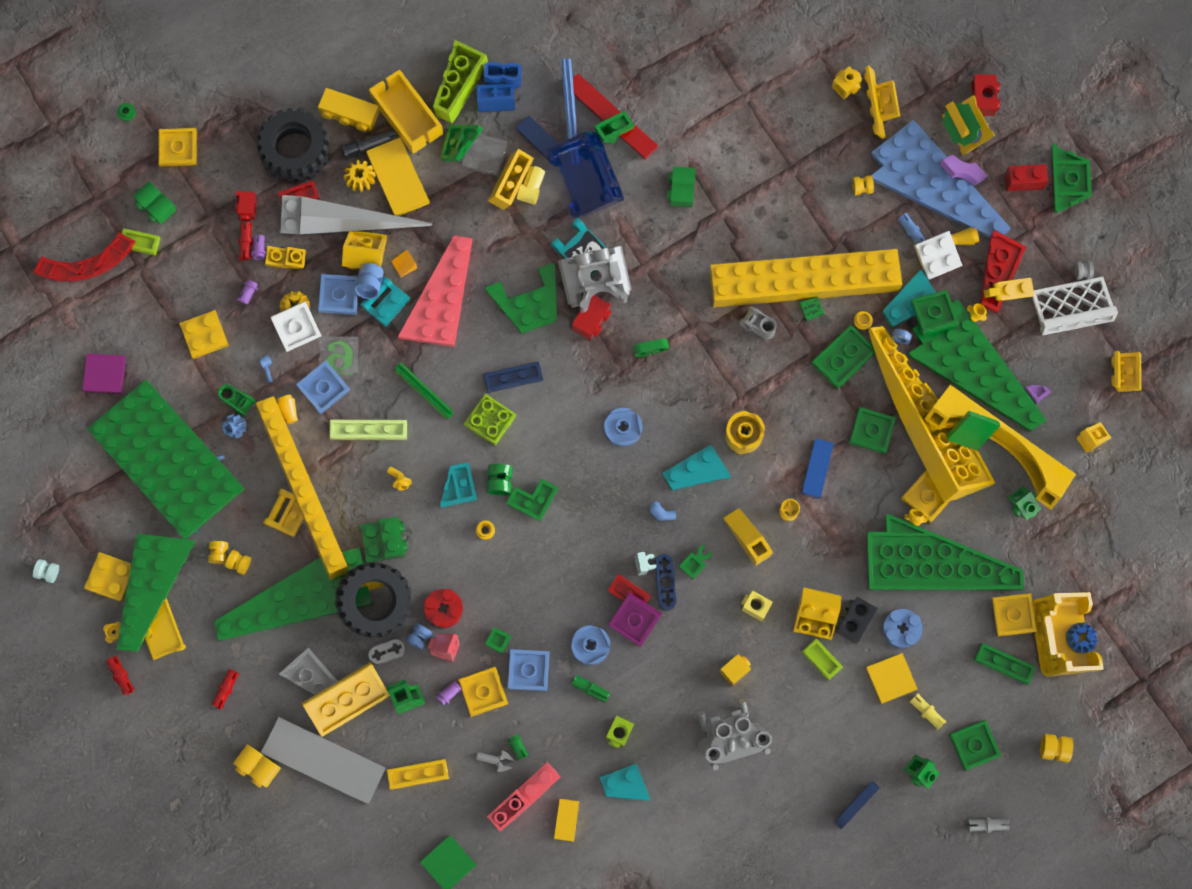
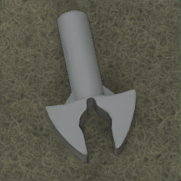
M503 750L502 754L498 757L480 752L476 754V760L496 764L498 773L512 769V767L503 766L500 762L505 759L514 761Z

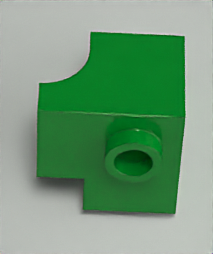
M404 679L387 686L398 715L426 704L418 684L408 686Z

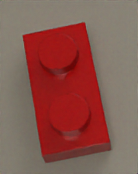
M314 180L278 192L281 203L282 195L303 196L320 200Z
M620 574L617 575L608 589L610 593L622 601L625 600L629 592L645 603L651 597L649 593Z

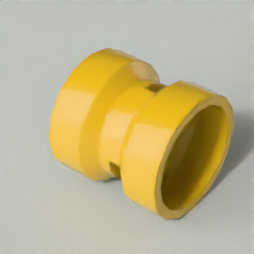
M872 175L865 176L864 178L859 176L852 177L854 195H860L861 193L873 194L874 183Z
M794 499L785 500L779 509L780 517L785 521H793L800 512V505Z
M223 541L209 542L211 552L208 556V562L225 564L228 558L226 551L228 550L229 543Z
M233 549L226 560L225 567L235 569L239 574L244 575L250 566L252 558L247 555L242 556Z

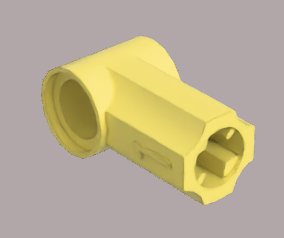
M530 166L524 184L520 186L517 200L532 205L536 204L540 193L539 188L545 175L544 170L537 166Z

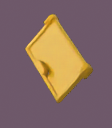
M166 598L145 637L153 660L186 648Z

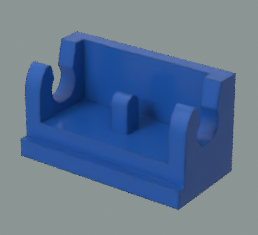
M514 84L477 85L478 112L515 110Z

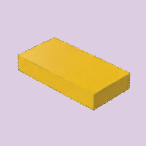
M559 800L554 839L574 842L579 801Z

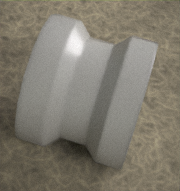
M1087 260L1085 263L1081 261L1075 262L1074 275L1076 280H1081L1084 277L1087 279L1093 278L1094 267L1091 260Z

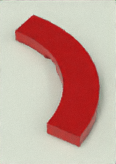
M118 232L113 241L94 257L68 263L54 261L41 256L33 273L50 280L62 282L91 279L102 275L118 265L132 250L136 241Z

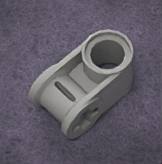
M749 306L747 309L748 313L744 319L740 320L739 324L746 330L764 339H771L776 332L775 320L758 309ZM768 325L772 327V330L765 331L763 327Z

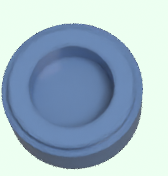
M895 329L892 334V339L901 344L910 343L912 337L911 333L903 329Z

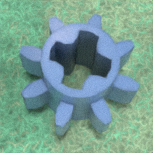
M231 414L227 416V420L223 421L224 433L229 437L234 436L235 439L243 436L247 426L245 419L240 415L235 416Z

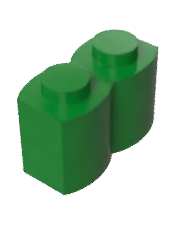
M673 166V172H669L668 183H672V188L668 189L667 200H671L670 206L693 207L695 168Z
M150 181L133 195L134 205L140 211L144 209L148 213L146 216L153 223L158 222L162 225L177 211L175 205Z

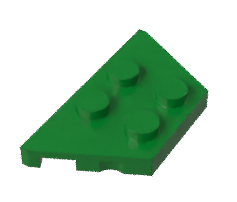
M1052 144L1054 214H1057L1091 197L1090 160L1079 157L1069 150L1066 152L1058 148V145Z

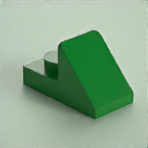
M623 111L595 125L594 129L603 142L615 143L618 136L632 130L635 125L627 113Z

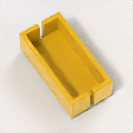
M400 69L386 78L388 90H386L383 80L369 89L370 98L375 105H378L381 113L412 154L425 147L426 141L431 143L443 135L442 125Z

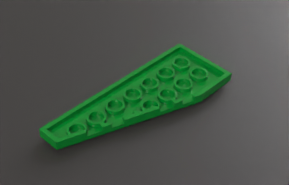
M360 548L342 552L348 566V571L357 565L363 564ZM318 558L215 620L214 624L218 641L337 614L335 593L339 587L338 583L346 574L329 580L323 563ZM368 586L359 588L356 593L355 604L357 609L372 605Z

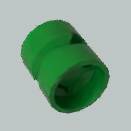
M507 464L488 465L487 476L490 480L487 481L486 493L499 496L510 495L512 483L509 480L512 479L513 467Z

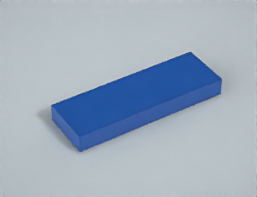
M815 438L801 494L821 498L834 443Z

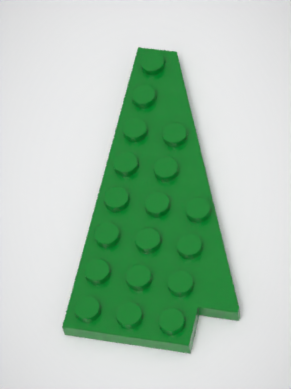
M958 299L952 302L959 321L958 326L922 335L919 325L912 328V333L921 345L908 354L911 359L1029 432L1047 421L977 324L970 319L971 316Z
M890 514L885 515L886 532L866 533L868 590H1024L1022 569Z

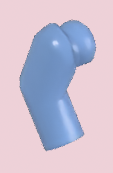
M657 501L650 504V512L657 520H676L675 510L665 511Z

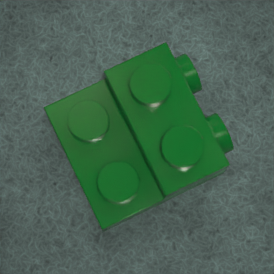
M399 517L381 519L379 522L360 525L366 563L405 557L404 551H408L406 539L402 540L401 533L405 532L404 523L399 521Z

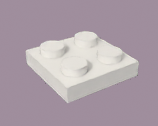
M950 231L943 232L914 245L923 272L928 280L962 266Z
M306 301L271 316L286 352L321 337Z

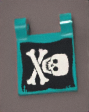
M579 218L571 225L579 232L565 246L558 238L551 245L565 259L588 252L592 254L593 251L607 248L587 229ZM593 270V271L591 272V274H590V277H591L597 270Z

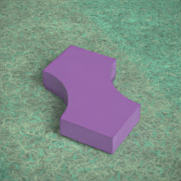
M954 155L949 156L940 163L941 167L951 178L959 177L965 179L974 186L987 177L976 162L972 164L965 163Z

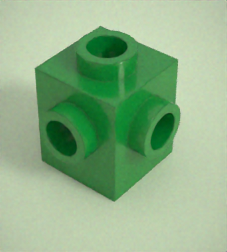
M1023 486L1007 497L1013 506L1011 508L1013 513L1025 520L1034 517L1042 509L1038 503L1039 501L1035 499L1037 495Z
M916 754L904 769L911 777V783L917 787L923 786L929 789L940 774L934 768L935 763L928 758L924 759Z

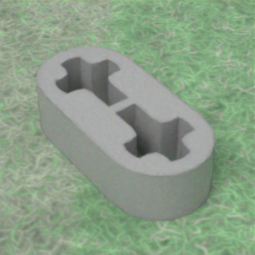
M391 640L371 648L368 654L369 659L375 665L387 663L402 657L405 653V646L400 640ZM394 644L402 647L399 649L400 653L398 654L395 651L388 653V650L393 649ZM375 651L379 653L386 652V654L380 656L381 660L379 661L376 658H372L375 655Z

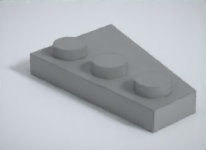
M307 648L279 673V675L314 695L338 682L310 648Z

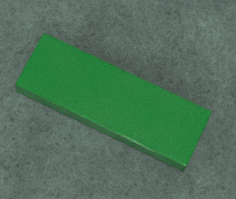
M984 643L980 644L974 658V662L1026 685H1029L1036 666Z

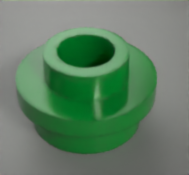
M123 103L117 108V116L122 121H131L136 115V110L130 103ZM128 109L129 112L124 114L123 111Z

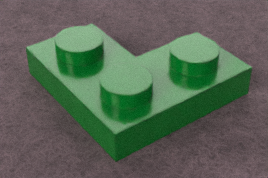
M543 479L540 480L533 495L515 487L506 505L541 522L558 491V487Z

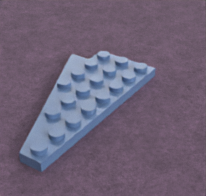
M914 120L872 151L871 156L881 166L878 171L872 174L874 182L967 228H977L979 234L989 239L993 230L1003 235L1010 231L1009 225L973 185L959 177L951 178L941 167L940 163L947 156Z

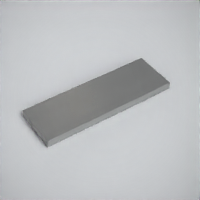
M280 717L261 751V754L368 805L386 770L385 767Z

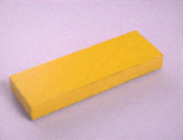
M446 759L387 770L390 790L449 779Z

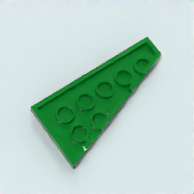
M136 534L117 650L138 653L153 620L157 617L158 611L175 583L182 565L185 564L191 548L196 543L194 540Z

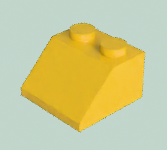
M349 231L343 245L342 266L349 269H360L361 265L372 263L381 267L387 235Z

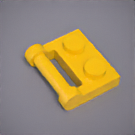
M280 489L278 492L279 496L263 524L294 538L304 519L293 493ZM285 499H289L290 502L279 523L275 522Z

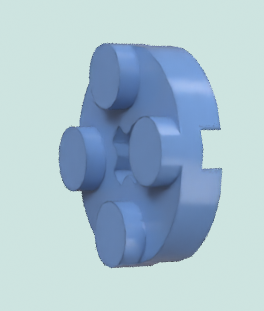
M617 408L605 420V435L613 445L630 446L640 438L643 426L642 420L631 409ZM621 423L629 426L625 432L618 429Z
M894 610L884 620L883 634L892 646L901 649L908 648L914 645L922 635L921 619L910 610ZM905 624V627L908 628V631H904V633L901 634L900 629H897V626Z
M590 625L584 626L574 634L571 650L574 657L582 664L596 665L604 661L609 654L610 639L603 629ZM589 640L591 643H596V645L594 646V650L592 651L591 649H586L585 647L587 646V641Z

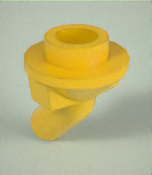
M389 467L387 470L388 474L397 478L393 482L394 488L406 490L412 484L411 479L405 477L402 472L395 468Z

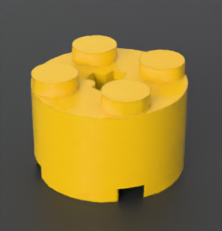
M748 411L734 414L728 421L725 429L727 445L737 454H747L755 451L760 446L764 437L765 427L762 419ZM742 430H743L744 432H747V431H748V434H747V435L742 434L741 431H742Z

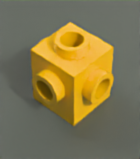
M849 66L845 70L841 69L836 74L832 84V88L843 99H846L851 93L854 95L861 88L862 78L857 70Z

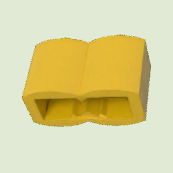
M248 744L233 763L237 766L235 770L244 777L246 774L253 778L251 782L259 788L262 785L267 788L281 769Z

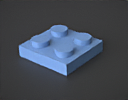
M321 274L319 313L357 315L358 295L355 292V286L359 277Z
M326 360L296 384L320 414L351 390Z
M510 649L508 689L547 692L550 651Z

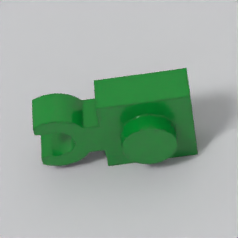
M705 545L699 547L697 555L691 552L679 565V568L692 580L706 567L703 561L710 559L713 554L712 552L708 555L702 554Z

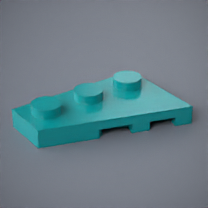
M712 445L662 473L663 478L672 491L731 478Z

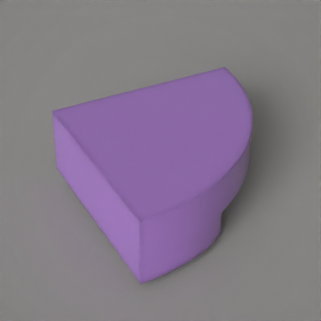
M1030 385L1024 389L1035 404L1051 393V390L1047 387Z

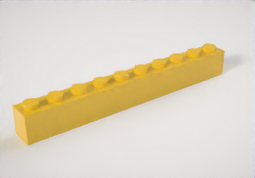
M275 397L257 402V412L329 580L346 574L348 566Z

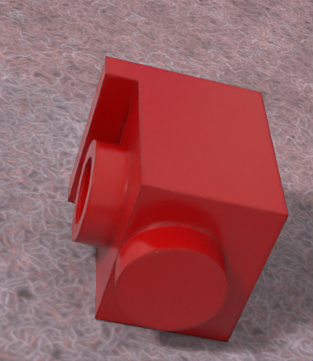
M236 191L238 201L235 204V212L239 214V220L243 222L255 220L257 206L255 192Z

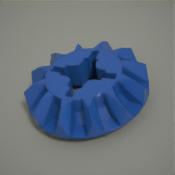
M1085 622L1075 623L1066 633L1067 644L1077 653H1088L1096 646L1098 641L1097 632L1092 628V625H1088ZM1086 632L1085 639L1087 642L1083 640L1078 644L1077 642L1080 638L1078 633L1081 635Z

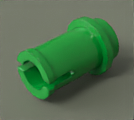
M517 734L508 739V746L511 745L519 761L529 756L521 741L522 737H519Z

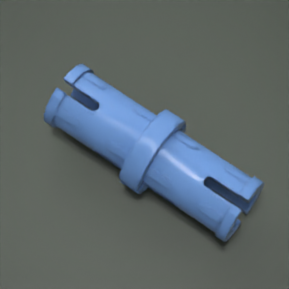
M908 213L897 219L907 232V237H910L915 244L926 240L919 231V226L913 223Z

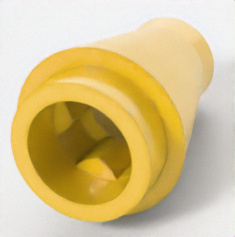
M969 227L951 234L954 245H975V243L979 242L977 228Z
M291 395L278 398L279 409L287 424L297 422L295 399H292Z

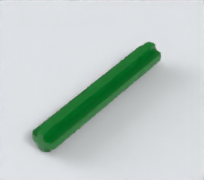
M402 363L397 364L394 368L395 372L445 419H449L454 414L453 410Z

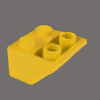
M803 587L793 632L832 640L841 608V596Z

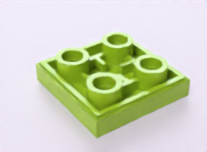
M484 394L464 422V426L496 446L517 414L487 394Z

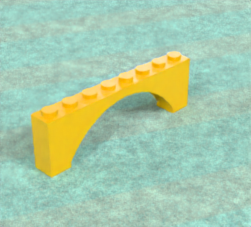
M950 385L925 420L938 430L953 428L968 411L999 421L1000 427L990 436V439L1008 450L1019 461L1033 483L1037 495L1035 499L1052 510L1076 474Z

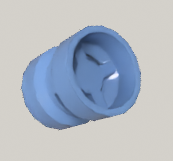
M416 623L413 627L414 631L408 635L406 641L416 648L423 650L425 641L430 639L433 633Z

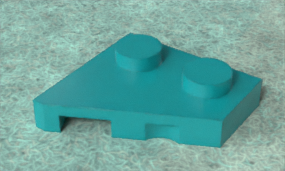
M469 462L450 466L440 507L445 508L477 501Z

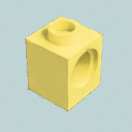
M752 591L750 595L746 594L741 604L744 607L741 611L762 622L773 602ZM757 601L760 603L761 608L755 610L751 607L750 603Z

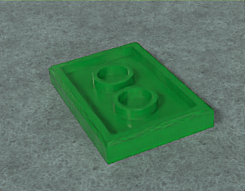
M850 325L811 364L838 390L876 353L873 345Z

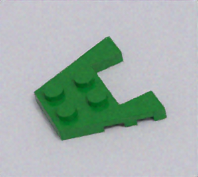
M554 263L538 268L544 287L507 299L501 282L485 287L487 294L492 297L497 306L502 309L521 334L557 322Z

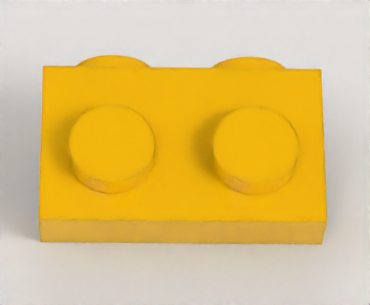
M1114 351V357L1111 359L1112 368H1114V375L1111 378L1112 386H1115L1118 392L1141 391L1140 352L1120 354L1119 351Z

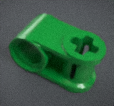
M229 384L222 385L218 390L221 402L242 417H246V413L251 405L256 403V400ZM230 391L233 393L232 396L228 399L223 398V394Z

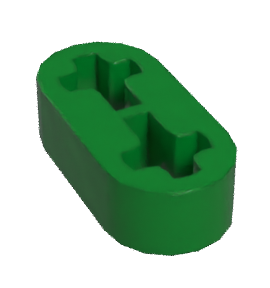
M667 339L643 342L632 347L635 357L662 353L670 349Z

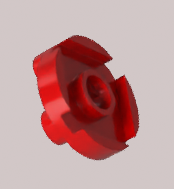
M438 589L432 592L425 600L424 613L430 624L446 629L459 622L463 612V603L458 594L451 589ZM441 604L449 606L447 613L444 614L443 611H438Z

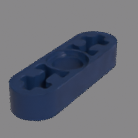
M661 554L655 562L658 603L661 609L670 611L675 607L677 601L673 559L668 554ZM662 559L670 563L666 566V572L671 571V574H659V572H663V566L659 565ZM664 577H668L671 580V585L667 588L660 584V580ZM672 590L673 593L669 592L668 595L669 600H673V602L670 603V606H666V603H662L665 600V593L661 594V591L668 592Z
M871 781L834 823L842 829L880 787Z

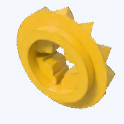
M291 291L284 295L280 301L281 312L291 308L290 301L294 303L306 301L310 310V302L307 296L299 291Z

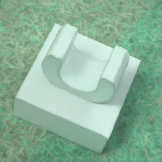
M640 552L635 555L638 576L646 575L649 570L656 568V565L648 564V560L654 558L653 554L646 556L645 552Z

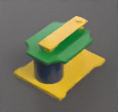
M974 95L962 103L955 104L952 101L946 105L947 111L942 115V122L953 143L959 144L962 155L967 154L995 136L980 112Z

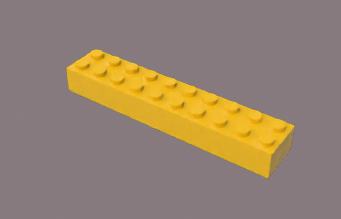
M898 249L714 264L710 266L709 270L713 308L807 300L815 297L830 298L899 292L902 286Z

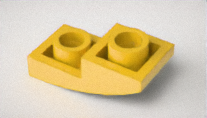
M267 246L265 266L303 269L306 250L292 247L284 249Z

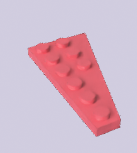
M453 236L402 328L398 339L455 347L472 238Z

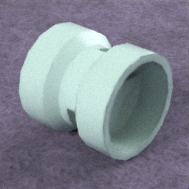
M39 559L35 564L33 577L37 579L43 578L49 583H54L59 572V565L55 563L48 564L45 560Z

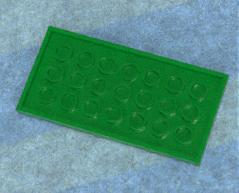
M147 380L143 381L87 428L91 435L183 539L191 536L245 490Z

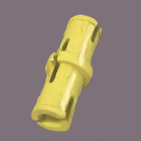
M919 693L910 701L922 714L921 716L926 718L937 730L946 723V720L934 710L935 707L933 705L930 706Z

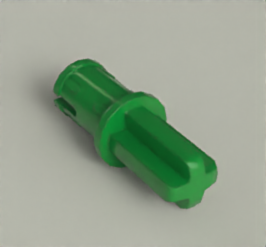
M579 675L575 676L571 684L572 687L574 686L587 693L586 696L591 695L602 702H606L610 696V692L595 685L594 681L591 683Z

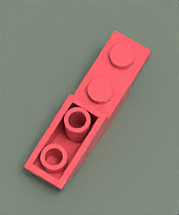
M547 762L487 817L501 832L539 799L561 776Z

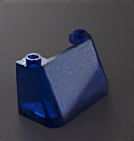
M585 131L547 149L549 162L560 168L572 198L568 209L575 219L624 201L622 190L602 140L596 132Z

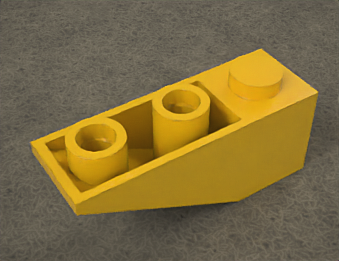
M740 508L723 518L754 566L771 557L773 551Z

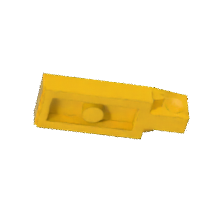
M1031 278L997 282L993 284L994 288L984 290L985 298L995 296L998 302L1034 296Z

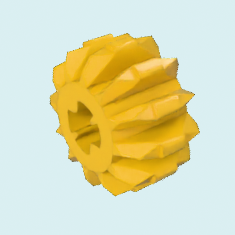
M357 160L356 165L350 162V168H345L346 175H344L347 187L352 186L354 192L359 188L361 193L364 187L369 190V184L375 183L373 178L376 177V174L373 172V166H367L366 161L360 164V161Z

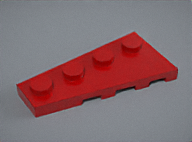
M995 230L991 232L980 304L986 309L997 313L1003 301H996L995 296L985 298L984 290L994 288L993 284L1013 279L1026 246Z

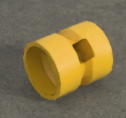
M1044 733L1040 743V758L1053 760L1056 757L1057 761L1069 763L1073 753V738L1061 736L1057 739L1056 735Z

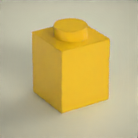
M738 654L723 666L719 672L733 686L750 672L751 668L749 666L751 664L745 656L741 657Z

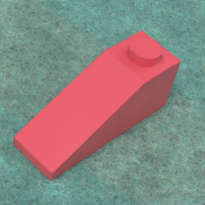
M436 634L435 638H431L428 649H431L430 654L453 663L460 645L458 635Z

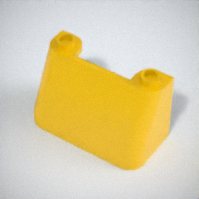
M1090 592L1055 593L1033 601L1037 629L1035 639L1040 669L1044 676L1069 675L1104 669L1103 660L1098 652L1077 653L1068 646L1066 641L1068 629L1075 623L1085 622L1084 614L1091 611L1093 604ZM1086 632L1081 635L1078 633L1080 638L1077 643L1079 644L1083 640L1087 642L1085 639Z

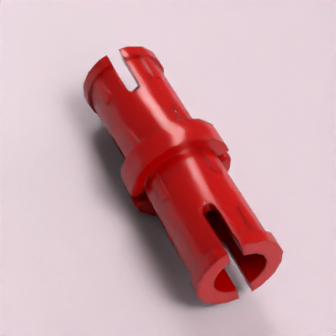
M244 222L240 223L238 244H240L239 260L245 261V258H247V261L251 260V245L253 244L251 222H246V225H244Z
M114 656V659L113 657L107 659L106 664L113 674L112 678L119 685L123 696L133 693L135 689L127 676V670L123 669L118 656Z
M228 668L222 683L217 687L219 689L211 705L221 710L223 709L229 694L233 692L232 688L239 676L238 672Z

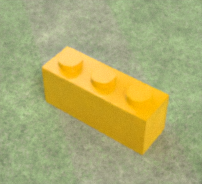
M329 88L325 89L318 106L319 113L323 118L338 120L343 125L355 126L363 132H366V130L372 132L379 115L378 105Z
M520 149L511 153L488 202L502 210L511 206L534 158Z

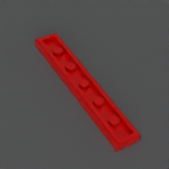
M580 74L573 77L574 96L602 122L621 113ZM636 125L632 130L619 136L644 160L658 148V145Z

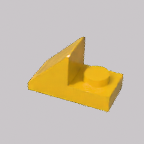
M1101 422L1086 428L1077 437L1078 442L1087 453L1111 439Z

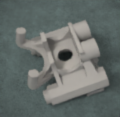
M622 246L593 251L592 254L588 252L558 260L568 305H571V308L580 306L581 313L587 312L591 297L598 292H609L622 304L627 303V295H630L629 291L632 289ZM593 270L600 271L602 275L601 279L597 282L590 278Z
M745 699L738 701L740 709L731 711L732 717L720 720L718 715L710 718L711 724L707 723L703 711L697 713L701 730L708 732L707 737L699 741L698 749L710 762V766L714 770L719 768L716 763H726L759 753L762 750L766 754L771 752L768 746L772 743V736L759 723L750 722Z

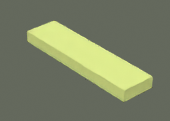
M330 420V440H407V420Z

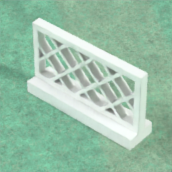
M1103 277L1034 290V296L1032 297L1041 325L1040 331L1042 336L1115 321L1118 314L1116 306L1112 304ZM1100 283L1102 290L1098 293L1090 289L1091 285ZM1079 287L1085 292L1080 297L1072 292L1073 289ZM1061 291L1067 295L1064 300H1061L1054 296V294ZM1087 292L1097 297L1094 303L1084 299ZM1044 295L1049 299L1044 304L1038 301L1037 296ZM1069 296L1078 300L1075 307L1066 302ZM1051 299L1061 304L1058 310L1048 306ZM1098 299H1101L1107 303L1108 307L1101 308L1095 304ZM1082 302L1088 305L1090 309L1084 312L1078 309V306ZM1065 306L1072 310V313L1064 315L1059 311ZM1047 310L1055 315L1053 318L1044 319L1043 312Z

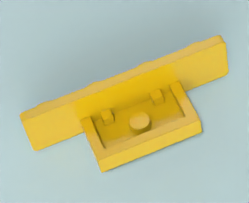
M868 65L865 66L866 73H864V79L869 87L867 96L872 104L870 113L875 122L873 130L875 135L884 139L886 136L883 121L900 117L895 83L891 80L876 84L875 72Z

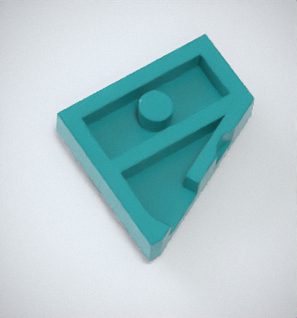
M637 763L599 778L606 797L650 800Z

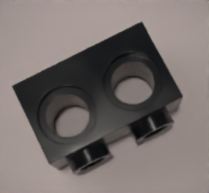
M858 596L854 601L850 600L845 608L848 611L845 618L841 616L836 624L838 627L836 633L857 644L878 608ZM862 607L865 612L864 615H858L855 612V608ZM846 624H853L855 632L847 631Z

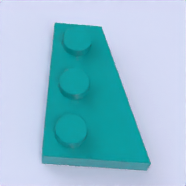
M922 269L883 310L882 314L891 328L915 316L910 303L911 299L936 293Z

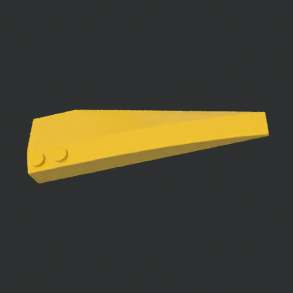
M883 326L870 328L868 330L893 402L917 453L943 501L957 500L994 485L995 481L978 450L948 441L946 435L952 428L938 430L925 420L939 399L927 383L923 384L918 378L920 376L918 371L911 369L905 354L898 352L896 349L898 345Z

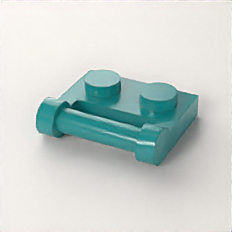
M384 277L378 297L367 299L366 301L363 300L360 306L386 327L410 301V297L395 286L387 277ZM387 288L391 291L375 309L371 307Z

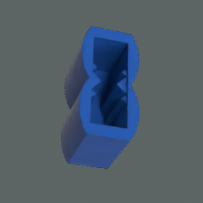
M488 62L485 64L484 85L510 83L514 84V89L521 87V65L516 63L503 65L498 62Z

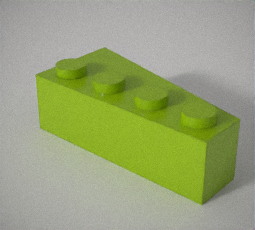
M457 40L454 41L453 50L448 59V66L444 71L443 81L433 105L436 117L450 124H453L482 78L485 64L488 63L486 54Z

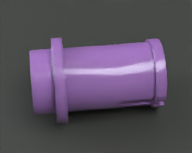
M257 235L253 236V251L251 255L254 260H263L266 256L264 251L265 237L263 235H259V239H257Z
M251 280L243 283L245 286L237 298L238 301L246 305L249 304L254 291L258 290L256 288L258 284Z
M452 681L442 692H438L436 698L444 706L449 704V700L460 692L461 688L455 681Z

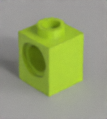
M616 715L606 736V740L609 741L608 744L618 749L620 746L624 748L634 724ZM622 729L625 736L623 738H616L613 733L614 730Z

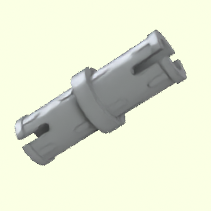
M985 817V819H968L967 821L969 825L976 824V826H967L968 832L986 831V833H991L992 831H1009V825H1001L1009 824L1008 818L991 819V817Z

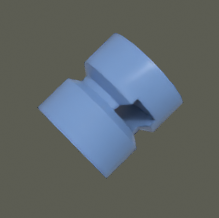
M372 263L361 265L358 273L359 278L355 286V292L358 296L365 299L378 297L384 274L380 266Z

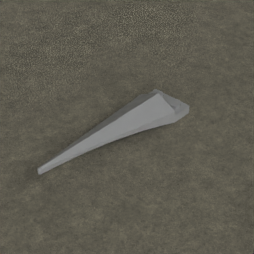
M282 195L280 233L312 234L433 225L429 222L303 196Z

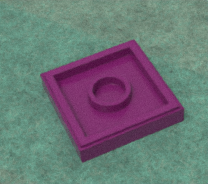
M87 353L83 391L122 394L126 357L122 355Z
M629 592L608 626L641 647L662 613Z

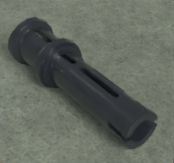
M394 128L362 140L356 138L351 143L340 144L344 158L348 160L349 157L356 154H364L367 149L397 139Z

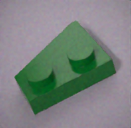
M449 125L440 159L444 162H460L483 128L480 125Z

